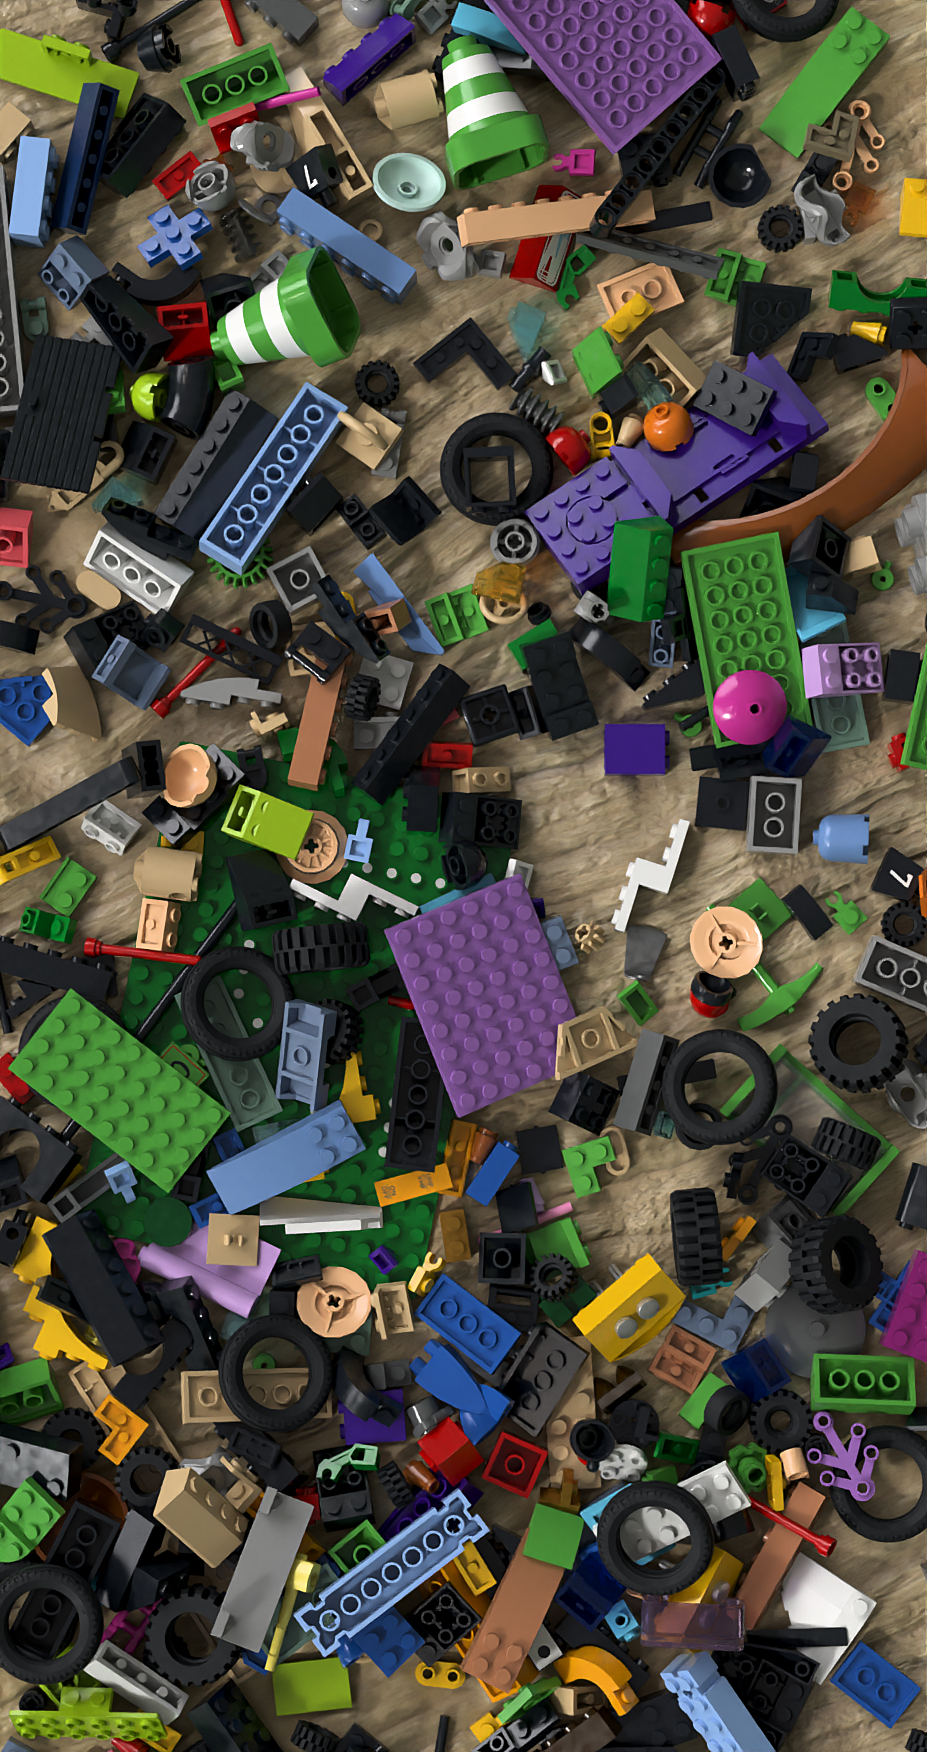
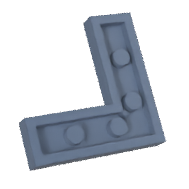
M734 1295L723 1318L684 1300L671 1321L735 1353L755 1311L736 1295Z

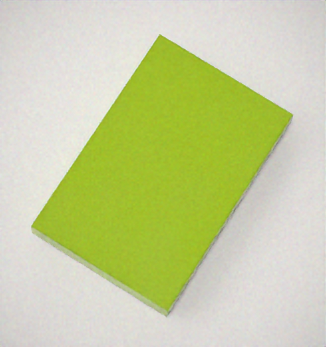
M338 1656L282 1662L272 1672L277 1716L352 1707L348 1668L344 1669Z

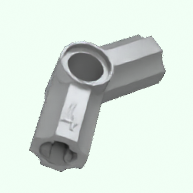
M586 590L574 609L576 614L600 628L610 626L614 620L613 615H609L608 604L588 590Z

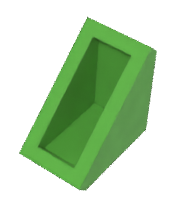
M218 358L214 360L215 379L224 398L230 388L237 392L247 388L237 365H234L229 359L222 361Z
M637 980L616 996L639 1026L659 1012Z

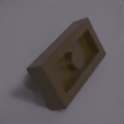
M618 1365L616 1368L617 1387L606 1379L594 1377L593 1384L595 1396L598 1400L597 1403L607 1415L617 1405L628 1400L647 1385L637 1371L635 1372L629 1367Z

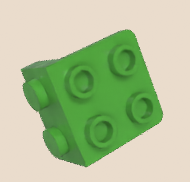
M566 1217L528 1233L536 1259L540 1262L543 1261L541 1256L546 1255L550 1258L549 1253H554L556 1256L561 1254L563 1257H566L575 1268L589 1265L588 1258L592 1256L587 1244L581 1245L578 1235L582 1234L577 1220L571 1221L570 1217ZM560 1270L550 1272L546 1277V1281L561 1275L562 1272Z

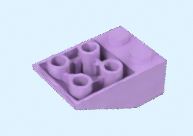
M879 643L817 644L801 649L806 698H828L885 692Z

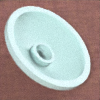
M396 153L383 158L375 166L372 176V184L377 195L388 205L408 212H419L433 208L442 200L446 188V181L441 170L427 158L412 153Z

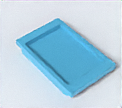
M792 566L785 569L796 635L802 643L846 621L843 613L807 609L806 592L809 579Z

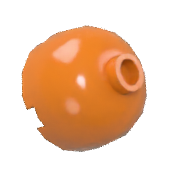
M662 402L652 407L645 415L643 431L647 442L654 450L666 452L676 450V445L682 442L685 445L693 435L694 425L688 411L684 407L674 402Z

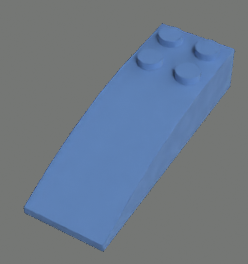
M339 1099L206 1172L229 1214L232 1215L297 1186L366 1148L343 1103Z

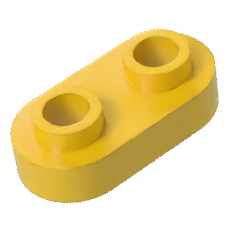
M421 1660L415 1669L417 1681L425 1686L455 1689L460 1687L465 1681V1672L461 1670V1664L454 1661L437 1660L428 1668ZM430 1669L433 1674L431 1677H425L423 1671ZM455 1672L458 1677L455 1680H450L448 1674Z

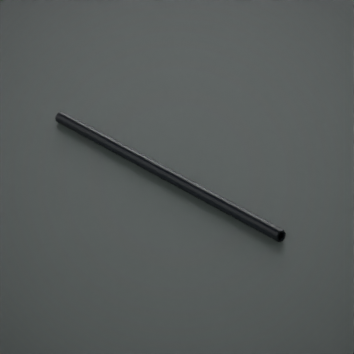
M235 899L193 955L203 958L212 951L238 916ZM186 964L134 1033L133 1036L141 1043L145 1041L174 1002V995L182 991L185 979L194 965ZM71 1118L58 1137L64 1142L66 1139L71 1140L81 1125Z

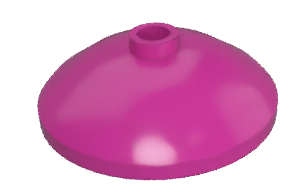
M742 670L730 675L718 687L713 700V716L718 728L726 737L740 744L754 745L767 741L779 731L787 713L786 696L781 685L772 676L758 670ZM753 704H756L758 707L755 713L750 711V707Z

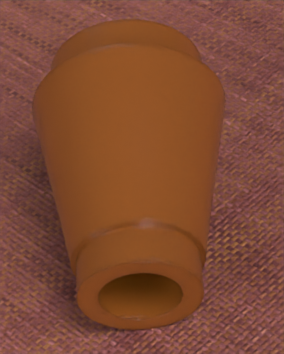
M480 1126L478 1132L475 1131L469 1160L483 1165L497 1144L498 1140L496 1139L499 1134Z
M412 1460L404 1468L403 1475L408 1483L430 1494L438 1490L440 1482L422 1461Z

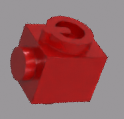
M317 1486L295 1488L293 1498L314 1506L308 1525L316 1524V1520H320L322 1516Z

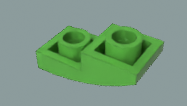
M710 1372L691 1395L678 1416L699 1430L705 1423L704 1410L710 1397L719 1388L727 1384Z

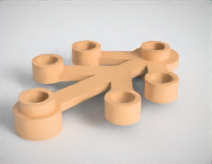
M855 100L847 108V114L856 116L854 111L861 110L863 116L859 119L852 158L850 162L842 161L840 171L832 179V187L839 193L847 192L852 185V176L849 172L855 149L864 162L863 169L867 174H874L879 167L878 160L872 157L859 136L860 127L862 126L870 138L869 146L874 151L881 150L885 143L884 137L878 134L870 121L872 113L870 105L863 100ZM832 122L825 123L823 127H831ZM879 139L881 145L875 146L873 140ZM867 163H874L875 168L869 169ZM844 180L846 186H838L837 181Z

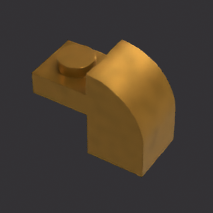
M563 1468L560 1489L540 1487L538 1503L577 1515L580 1509V1491H577L578 1480L573 1479V1469Z

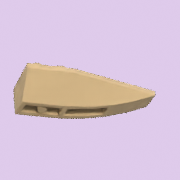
M301 67L285 75L290 90L284 92V95L314 87ZM321 97L287 104L302 156L315 146L331 143L343 177V183L333 189L338 203L326 209L337 215L374 194V185Z

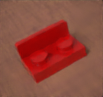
M253 102L207 120L220 154L233 150L230 147L233 130L245 123H252L253 120L260 121Z

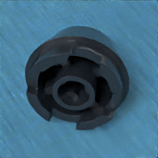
M154 24L137 38V54L147 71L170 73L172 69L178 68L176 64L181 63L179 44L174 45L170 36L173 30L168 24L160 26Z

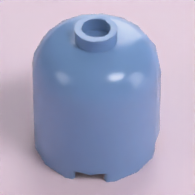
M833 814L824 817L819 824V830L813 831V845H818L821 857L831 862L868 864L870 815Z

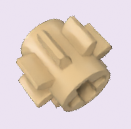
M590 921L589 925L582 924L575 932V938L577 939L575 945L587 954L591 950L598 951L604 945L605 937L603 934L605 930L593 921Z

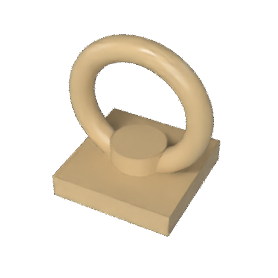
M363 402L353 417L344 411H340L337 414V418L346 425V428L335 443L377 471L404 430Z

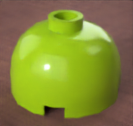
M149 372L141 375L135 384L131 386L129 396L132 400V405L136 413L142 418L154 422H162L159 417L167 398L169 374Z

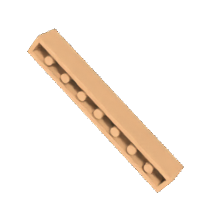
M612 190L604 192V196H596V193L583 194L581 199H573V196L570 195L559 197L557 202H550L549 198L536 200L533 205H526V201L512 203L509 208H503L502 204L488 206V210L479 211L478 207L465 209L464 213L457 217L461 247L590 231L589 224L594 214ZM651 190L641 192L615 227L646 224L656 219ZM612 202L616 207H621L619 203ZM598 220L602 225H607L604 220Z

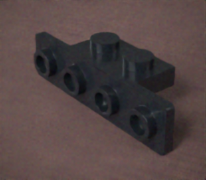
M787 733L773 736L767 741L754 745L739 743L716 748V745L713 744L689 749L692 771L717 768L720 781H732L737 778L770 773L768 759L790 755Z

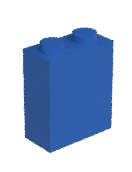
M507 1140L503 1144L498 1141L465 1193L487 1207L520 1155L516 1153L518 1148Z

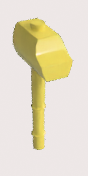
M297 1552L285 1583L286 1590L271 1647L267 1654L265 1670L272 1672L275 1670L298 1590L313 1593L316 1588L321 1564L308 1561V1555Z

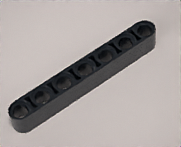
M133 757L124 758L0 826V841L6 853L22 847L142 781L143 778Z

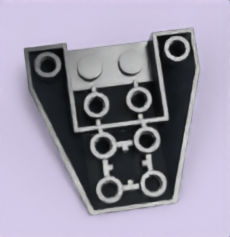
M719 1638L711 1654V1658L718 1666L717 1672L720 1676H724L774 1750L779 1752L792 1733L815 1686L821 1663L799 1651Z

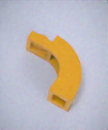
M590 1645L571 1647L564 1651V1656L552 1663L565 1684L577 1679H586L598 1685L604 1691L619 1716L626 1714L639 1702V1699L627 1682L632 1677L629 1670L615 1656L601 1648Z

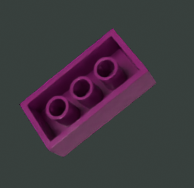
M914 1249L879 1343L926 1363L927 1253Z

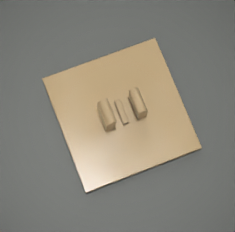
M209 1213L206 1264L257 1266L260 1216Z

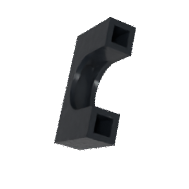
M0 1096V1151L11 1137L20 1132L28 1131L36 1136L40 1145V1157L37 1165L20 1188L36 1201L47 1205L83 1156L77 1152L79 1148L68 1139L64 1142L58 1137L59 1131L50 1125H47V1127L43 1126L40 1123L42 1118L30 1110L27 1113L21 1109L23 1104L16 1098L11 1096L8 1099Z

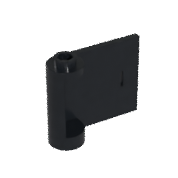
M912 1162L895 1220L900 1221L898 1225L900 1227L913 1230L914 1226L927 1230V1166Z

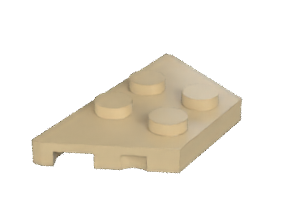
M600 1006L558 1025L555 1078L556 1080H562L636 1047L638 1039L633 1038L625 1030L626 1027L620 1021L615 1020L613 1014L605 1006Z

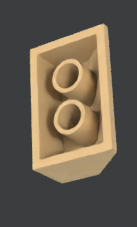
M661 327L646 336L623 362V373L628 375L635 386L654 406L662 402H674L685 408L697 397L706 379L703 372Z

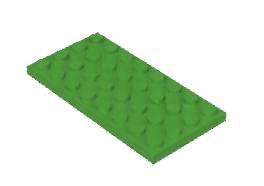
M775 531L680 551L716 748L739 744L726 737L718 728L713 716V700L721 683L730 675L742 670H758L767 673L781 685L787 701L786 717L781 728L774 736L813 728L809 702L805 694L804 675L779 533ZM756 704L750 707L751 713H755L758 709Z
M72 988L8 1067L15 1075L167 1193L170 1192L231 1114L229 1110Z

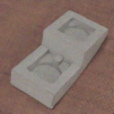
M279 250L260 264V268L250 276L255 293L283 274L289 260Z

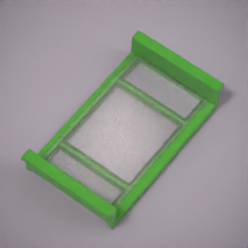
M779 1044L769 1055L777 1074L778 1095L774 1110L763 1127L768 1126L770 1118L774 1115H786L793 1124V1130L790 1135L853 1176L830 1210L837 1216L844 1215L900 1151L792 1056L783 1045ZM753 1074L719 1110L729 1120L739 1117L750 1106L755 1093ZM823 1117H830L877 1137L881 1141L870 1170H862L821 1153L811 1146ZM778 1122L775 1128L778 1131H782L785 1128V1124ZM770 1136L754 1140V1142L759 1147L764 1146ZM780 1140L775 1148V1152L781 1144Z

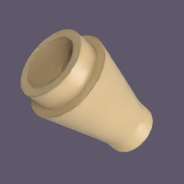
M628 414L627 417L623 418L616 446L630 448L644 432V419L636 414Z

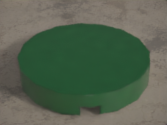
M172 1197L159 1198L150 1204L145 1212L143 1223L145 1232L150 1240L159 1246L165 1247L181 1245L192 1233L194 1218L188 1208L189 1206L182 1200Z

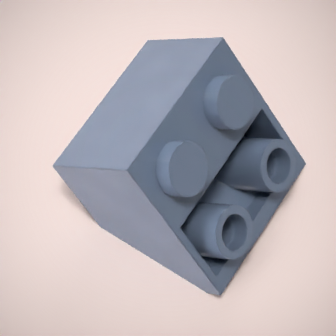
M76 235L57 245L37 275L67 310L70 311L81 302L79 298L86 285L105 278L109 271L83 240Z

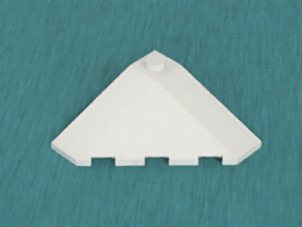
M802 1552L798 1554L783 1581V1590H780L785 1611L788 1610L791 1625H789V1629L846 1627L848 1646L877 1604L874 1598ZM848 1646L796 1648L797 1651L821 1663L816 1683L821 1685Z

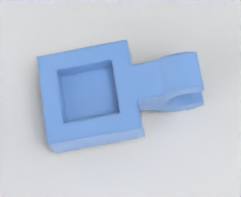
M360 818L356 835L348 834L344 859L369 863L373 839L366 838L370 820Z
M126 1160L104 1171L114 1194L121 1192L127 1204L136 1200L131 1186L137 1184V1181Z

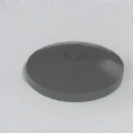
M792 1283L788 1284L784 1294L780 1298L777 1297L769 1306L765 1317L767 1344L776 1360L792 1373L811 1378L814 1353L859 1355L866 1334V1323L862 1309L834 1315L818 1313L806 1305L807 1301L801 1300L798 1296V1289H794Z

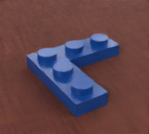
M235 1128L211 1139L222 1162L245 1150ZM218 1192L188 1207L199 1229L209 1225V1213L229 1214Z

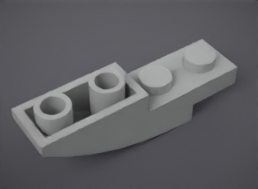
M223 678L206 681L181 691L180 695L182 699H186V704L200 706L201 702L209 703L210 708L225 710V706L231 707L233 698H237V703L251 705V701L261 702V707L275 709L276 705L282 706L283 700L282 693L259 690L260 680L251 678Z

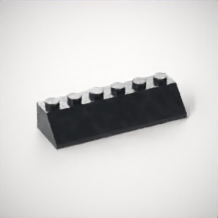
M230 388L154 512L157 515L156 518L175 531L200 540L263 447L279 419L252 399Z
M94 1209L75 1215L42 1235L113 1367L150 1354L166 1340Z

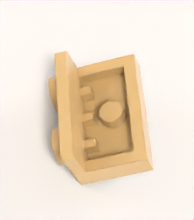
M407 1281L377 1284L373 1294H371V1306L373 1309L376 1308L375 1326L377 1332L381 1333L382 1340L388 1339L389 1334L414 1331L415 1322L407 1289Z

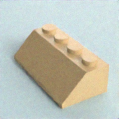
M191 1467L166 1471L153 1516L210 1567H217L243 1542L249 1520Z

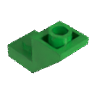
M25 906L19 931L71 944L78 920Z

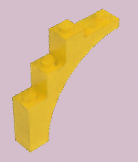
M361 1051L357 1053L351 1052L350 1054L353 1058L349 1061L345 1060L344 1085L339 1099L353 1123L376 1120L377 1114H381L379 1099H374L373 1094L363 1096V1091L367 1090L365 1075L360 1076L359 1066H363ZM329 1169L305 1182L325 1179V1173H330Z
M36 1217L13 1270V1273L19 1275L18 1279L32 1285L33 1282H36L37 1278L46 1275L58 1279L57 1263L42 1235L60 1224L45 1217ZM34 1283L23 1311L30 1313L28 1317L40 1323L45 1320L33 1349L40 1351L39 1356L52 1361L53 1358H62L64 1352H66L65 1357L76 1362L82 1359L88 1362L87 1367L95 1371L101 1372L102 1369H111L112 1364L107 1355L97 1350L81 1335L72 1323L69 1315L36 1299L40 1287L35 1286Z

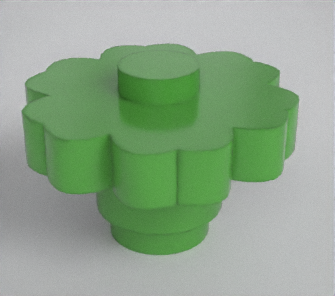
M755 1442L749 1443L747 1447L743 1444H738L729 1451L730 1460L726 1461L747 1494L751 1490L760 1492L766 1487L765 1455H768L766 1448L764 1449Z

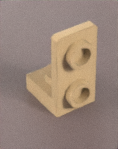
M508 766L474 767L452 771L453 792L472 794L511 791L510 769Z
M222 1456L220 1461L239 1478L225 1497L243 1514L263 1490L256 1484L259 1479L247 1469L244 1473L243 1470L245 1468L234 1458L229 1461Z

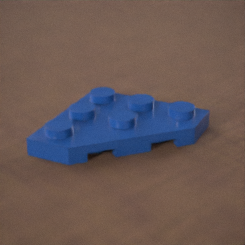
M43 676L0 679V724L28 747L33 744L51 722L42 705L53 695V692Z

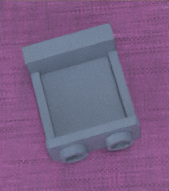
M117 635L93 673L92 678L133 705L146 711L154 701L161 686L167 681L171 668L154 659L130 640Z

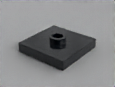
M700 776L695 826L745 831L749 781H720V778Z

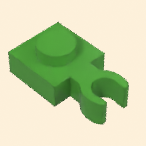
M834 891L833 894L837 897V902L832 904L826 898L825 903L828 907L834 908L837 911L832 918L850 935L868 918L852 900L845 904L842 901L841 894Z

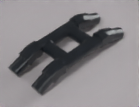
M714 98L705 111L672 172L681 177L693 153L700 156L706 161L694 185L701 189L708 179L709 167L715 155L725 148L744 115L741 110H735L724 130L712 125L711 122L722 105V101L719 98ZM705 132L718 139L712 151L699 145Z

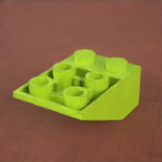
M239 784L221 831L232 838L296 860L315 814Z

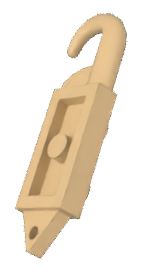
M109 440L101 443V448L112 447L116 452V456L107 465L97 460L90 492L122 465L125 457L124 450L117 442ZM54 489L51 492L52 498L47 512L68 511L87 494Z

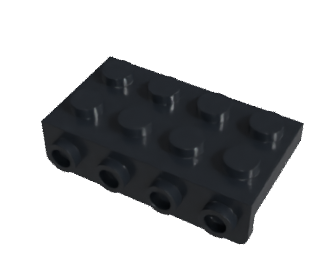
M542 1322L538 1325L534 1324L527 1334L529 1339L526 1344L518 1348L514 1355L516 1360L512 1366H508L501 1376L503 1381L500 1386L494 1388L515 1401L512 1409L506 1416L535 1438L541 1434L590 1355L588 1351L548 1322Z

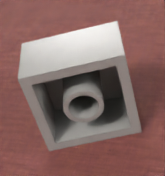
M310 546L266 569L290 616L320 602L310 586L324 578L326 574Z
M779 1239L756 1260L734 1291V1294L755 1312H758L763 1306L768 1308L777 1297L780 1298L787 1290L788 1286L786 1283L788 1280H793L792 1275L789 1274L791 1262L788 1261L789 1253L792 1252V1249Z

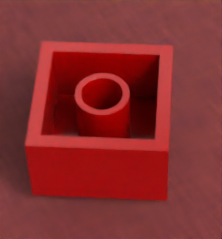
M502 1428L483 1469L481 1478L528 1499L546 1459L548 1449Z

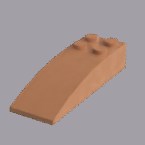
M526 1528L460 1666L462 1671L508 1694L533 1644L565 1571L564 1567L523 1555L522 1552L530 1530L529 1528Z

